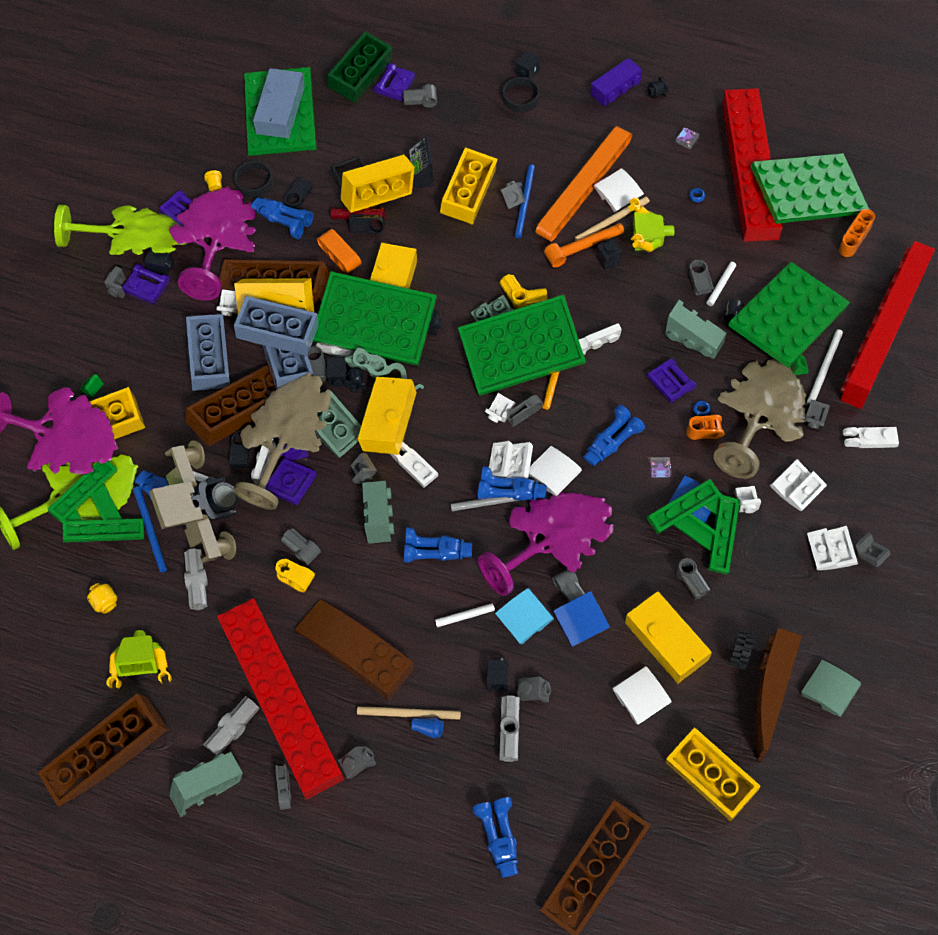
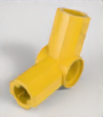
M508 274L500 281V286L511 300L512 307L515 310L548 300L546 288L525 290L520 286L514 275Z

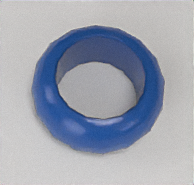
M694 188L690 191L689 198L696 203L702 202L705 198V192L700 188ZM698 193L701 197H695L693 194Z
M698 401L693 406V412L697 416H707L711 411L710 405L705 401ZM704 406L707 411L700 412L697 410V407Z

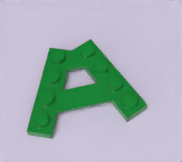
M109 461L102 464L97 462L92 467L94 469L93 472L91 471L83 475L48 508V512L63 524V543L144 539L143 519H122L104 485L118 471ZM91 498L101 520L82 521L77 510Z
M711 479L647 517V520L657 534L674 525L710 551L709 571L725 575L729 573L740 500L721 495ZM702 507L710 510L716 515L714 529L692 513Z

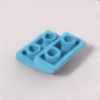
M529 588L495 613L520 644L525 643L537 631L540 632L554 619Z

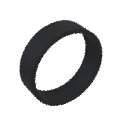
M516 77L509 80L503 87V102L505 106L515 112L532 110L539 102V86L535 81L526 77ZM525 85L531 87L537 96L529 103L516 104L508 100L505 94L514 86Z
M249 161L240 165L234 175L237 190L247 197L263 196L273 186L272 171L267 164L261 161ZM250 169H262L270 175L269 181L259 189L249 190L238 184L239 177Z

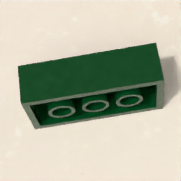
M365 31L328 74V88L356 103L392 60L393 47Z

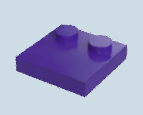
M284 458L269 479L265 489L280 499L298 505L317 474L309 468Z

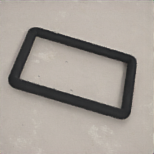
M359 156L331 167L340 189H342V184L335 169L356 160L363 167L364 164Z

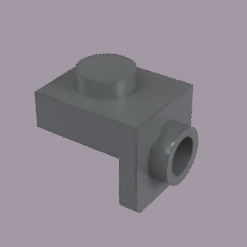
M512 181L507 183L505 188L501 189L508 209H513L526 202L520 188L523 186L522 183Z
M117 266L108 274L104 283L110 295L124 298L125 293L121 285L126 278L123 270Z
M811 400L805 421L808 423L807 426L818 429L819 426L824 427L830 405Z
M361 453L350 465L356 474L352 479L354 483L369 482L377 472L366 453Z
M870 533L860 538L856 544L859 558L876 567H879L891 555L890 549L874 542Z
M541 677L518 680L517 697L520 698V701L539 699L544 703L549 702L551 687L548 681Z
M367 746L355 747L338 760L348 779L355 777L366 767L376 765L374 754Z

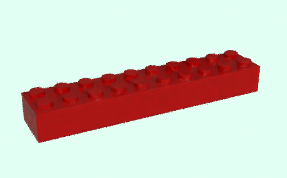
M759 88L725 90L722 107L743 241L779 240L782 223L775 224L751 168L753 162L771 160Z
M914 241L912 247H907L840 390L843 393L841 401L862 409L935 251L934 248Z
M253 598L218 615L219 622L306 800L343 781V775L255 599Z

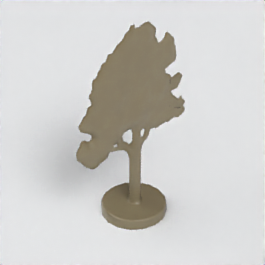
M776 359L768 360L763 367L758 364L757 360L748 363L742 370V374L748 380L739 382L737 379H732L731 386L736 390L730 393L727 391L720 393L721 396L718 397L721 403H725L729 407L745 413L744 416L748 422L739 443H722L714 452L716 465L730 476L747 479L757 473L760 462L757 455L747 447L755 432L760 428L775 430L776 434L785 442L799 439L804 434L802 427L795 426L794 424L806 422L805 409L802 407L806 404V393H804V388L800 384V379H797L796 375L793 374L791 367L787 368ZM761 416L768 418L766 423H758Z
M308 372L292 382H287L276 391L271 392L270 397L266 399L265 406H261L259 410L251 414L255 427L252 428L251 425H247L242 429L240 434L242 443L247 449L263 445L269 449L270 457L258 485L246 482H238L233 492L242 500L263 509H276L279 500L274 494L266 490L265 487L281 454L287 452L290 448L311 452L319 450L321 441L320 438L317 439L315 430H322L327 423L325 420L319 421L317 412L327 411L331 399L329 389L320 393L322 385L320 376H311V373ZM274 437H279V443L277 447L274 448L272 444V439Z

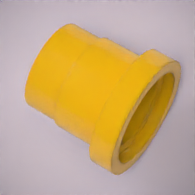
M209 171L205 173L204 178L207 181L209 191L213 192L222 189L221 172Z

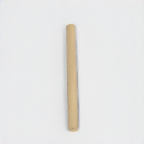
M648 197L640 199L641 206L649 203ZM626 207L575 236L574 239L577 241L595 234L633 211Z
M357 707V715L457 720L461 718V711Z

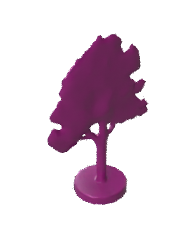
M226 186L220 190L207 192L198 198H194L192 203L189 204V209L176 216L183 224V227H180L178 224L170 227L169 232L178 244L195 242L205 249L201 268H187L180 273L178 278L179 288L192 298L207 301L219 296L222 288L221 281L210 272L214 254L218 250L228 247L247 252L254 251L253 247L255 245L253 241H249L246 234L252 235L257 230L254 227H248L245 220H253L255 218V210L251 208L252 202L243 204V195L239 190H231ZM205 237H211L210 246L204 242Z
M64 387L48 396L49 411L42 419L28 420L11 415V399L8 394L0 392V433L9 423L32 430L35 438L38 440L31 459L27 464L28 470L33 469L36 471L41 469L42 465L51 463L49 468L55 474L60 471L61 465L69 462V471L71 473L85 475L91 471L93 472L92 462L102 464L111 460L113 451L117 450L118 447L114 440L113 428L106 417V413L100 411L97 407L92 408V404L88 402L86 395H81L75 400L70 401L74 393L70 388ZM48 420L54 422L51 428L41 426Z
M563 492L557 496L552 495L550 499L531 500L530 512H526L524 506L515 507L511 510L509 524L512 528L525 531L530 539V544L524 551L505 564L490 552L481 554L478 557V566L483 577L495 592L502 596H507L514 588L509 571L532 555L540 552L544 554L552 553L569 571L576 572L577 569L581 568L582 562L579 561L581 552L585 556L595 555V549L590 547V540L593 538L599 542H604L613 533L614 525L604 523L607 517L612 515V507L604 502L605 498L582 495L581 493ZM541 533L545 538L537 544L536 536Z

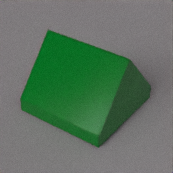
M802 355L790 366L795 375L809 373L806 359Z
M93 374L86 379L79 388V391L93 398L102 387L103 382L97 374Z

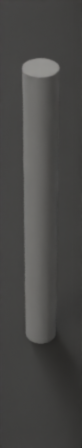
M508 497L453 503L451 504V510L458 511L519 500Z

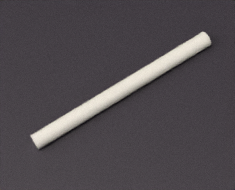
M836 330L807 400L806 405L808 407L811 400L816 401L842 337L843 331Z

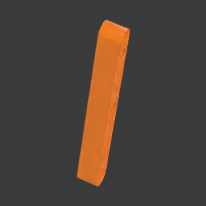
M618 126L612 130L540 221L536 228V234L551 242L556 238L592 192L594 185L600 182L628 146L632 133Z

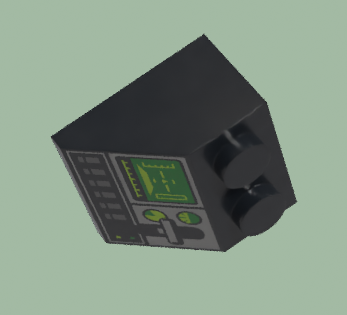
M424 137L409 149V157H407L415 167L413 188L434 186L429 138Z

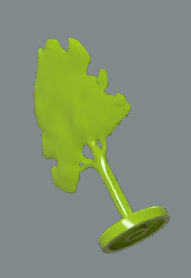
M58 205L55 213L54 235L58 247H67L71 231L106 233L113 237L111 250H109L111 255L124 254V251L132 249L133 253L140 255L143 253L142 250L151 247L154 253H169L176 250L172 245L178 244L169 232L170 227L178 223L168 216L157 214L148 208L133 212L136 208L124 205L112 211L113 217L116 220L111 225L71 223L69 207L67 205ZM123 225L124 229H114V227Z
M126 455L112 457L109 460L118 471L104 484L117 510L127 503V499L130 497L131 490L134 487L133 482L138 465L133 464L132 458ZM69 462L66 463L67 466H60V471L55 474L49 468L51 463L42 466V471L45 472L50 486L54 489L46 503L11 520L8 519L0 507V529L13 550L20 547V542L14 528L48 512V508L84 475L71 473L69 471ZM92 462L91 467H93L97 462ZM91 498L77 510L82 521L101 520Z

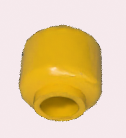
M97 583L89 589L90 592L87 600L96 612L105 614L116 607L117 595L110 585Z

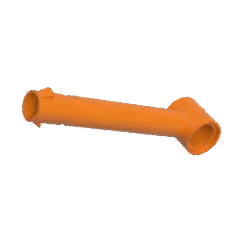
M619 223L563 247L553 243L545 248L544 253L553 267H559L565 263L567 256L623 234L624 227Z

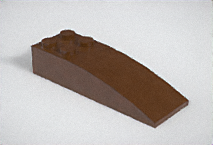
M224 260L219 280L221 281L222 293V290L235 291L234 283L242 279L311 278L313 304H321L330 272L324 261Z
M269 366L262 367L186 408V423L208 447L253 421L251 414L259 410L261 406H265L266 399L270 397L271 392L276 391Z
M321 599L295 628L297 633L388 701L414 670L413 662L376 634Z
M777 628L775 634L771 633L765 646L764 657L759 666V670L762 673L755 706V744L757 761L762 762L768 752L802 635L781 628Z
M137 693L41 769L38 775L57 806L61 807L122 767L164 734L168 728L149 699Z
M614 800L540 911L572 935H579L651 825Z

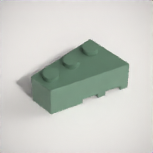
M678 300L668 316L665 336L673 341L684 344L687 348L701 352L706 357L714 359L725 341L726 332L709 320L703 321L696 316L698 312L695 310L689 311L682 306L683 302Z
M386 481L363 483L364 524L368 544L390 542L391 534H394L393 522L390 523L389 517L393 516L392 505H388V499H391V488H387Z
M231 752L225 755L222 753L206 764L205 762L199 763L193 770L178 773L173 778L169 796L180 817L187 814L185 810L197 803L200 806L204 804V798L214 793L217 796L239 783L243 773Z

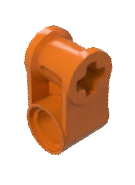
M720 415L692 417L686 429L687 436L692 440L722 438L725 435L721 427L722 417Z

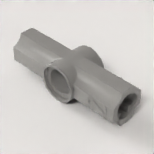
M194 548L184 552L186 565L184 579L188 590L190 609L202 610L208 607L206 595L207 575L201 560L203 559L202 551Z
M245 696L231 713H227L218 723V728L204 743V746L216 756L221 754L232 740H236L241 736L246 728V724L259 710V707Z
M505 696L501 700L500 760L505 762L518 761L520 698L515 696ZM507 725H512L515 727V730L507 732L504 728Z

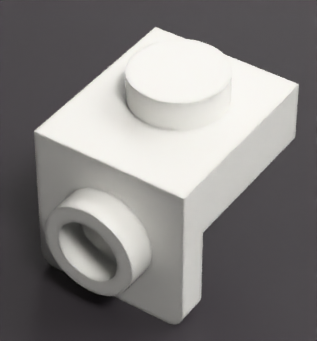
M222 290L220 307L217 306V310L222 312L221 314L225 316H232L233 313L238 314L235 291Z
M498 393L489 409L486 408L485 412L489 414L488 418L498 423L499 420L505 422L507 412L514 407L515 402Z
M755 486L735 488L736 499L740 500L739 512L753 513L759 509L761 500L757 498Z

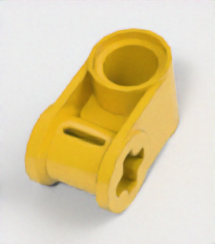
M288 559L279 560L275 566L278 580L299 592L304 593L315 576L310 569Z

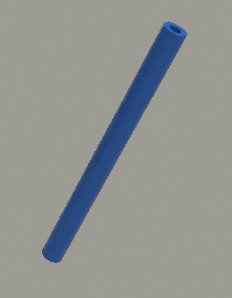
M532 164L528 165L523 190L526 202L520 205L515 231L516 238L522 237L535 166Z
M140 486L134 487L135 498L159 572H165L167 567Z

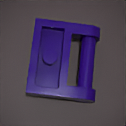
M388 63L386 71L380 82L375 85L374 91L402 101L404 90H408L415 78V73ZM391 74L395 75L389 87H384Z
M180 190L166 201L159 210L162 214L183 227V224L176 216L187 208L179 202L189 206L192 200Z
M136 264L122 289L127 294L155 304L169 283L170 278L165 274H157L145 269L140 264ZM144 275L159 283L156 285L139 277Z
M673 358L647 375V378L670 403L687 392H691L697 386L694 380H690L676 365L677 362ZM668 370H671L684 385L682 386Z

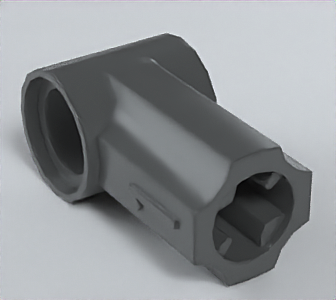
M428 84L423 86L422 89L404 90L405 105L423 104L425 107H434L437 104L436 87Z
M293 528L287 530L281 539L282 543L292 550L299 561L305 566H308L321 553V550L311 540L307 541Z
M690 558L681 560L676 570L677 578L684 582L695 600L703 597L710 591V588L698 572L696 563ZM682 567L689 568L691 572L685 573Z
M566 569L552 577L558 591L563 592L569 602L585 594L579 585L575 572Z

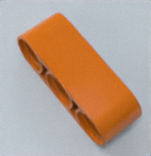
M864 209L858 214L842 239L839 248L842 256L851 257L855 254L872 227L875 219L873 211Z
M333 229L317 238L321 249L345 274H348L362 264L359 256Z

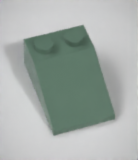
M330 390L331 399L328 410L317 412L319 421L325 420L327 425L320 431L315 430V434L340 458L358 442L361 425Z

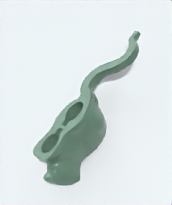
M357 348L354 354L345 357V362L350 368L357 367L366 370L375 379L376 377L389 374L393 369L400 372L401 379H407L406 370L402 364L393 363L388 366L382 357L369 354L362 348ZM418 384V385L415 386V389H416V390H417L418 388L423 389L424 386L421 385V384Z

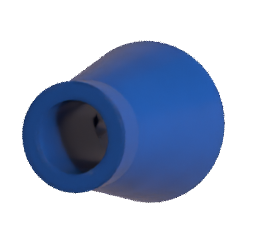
M414 718L411 725L413 731L433 739L441 737L444 727L443 721H439V718Z

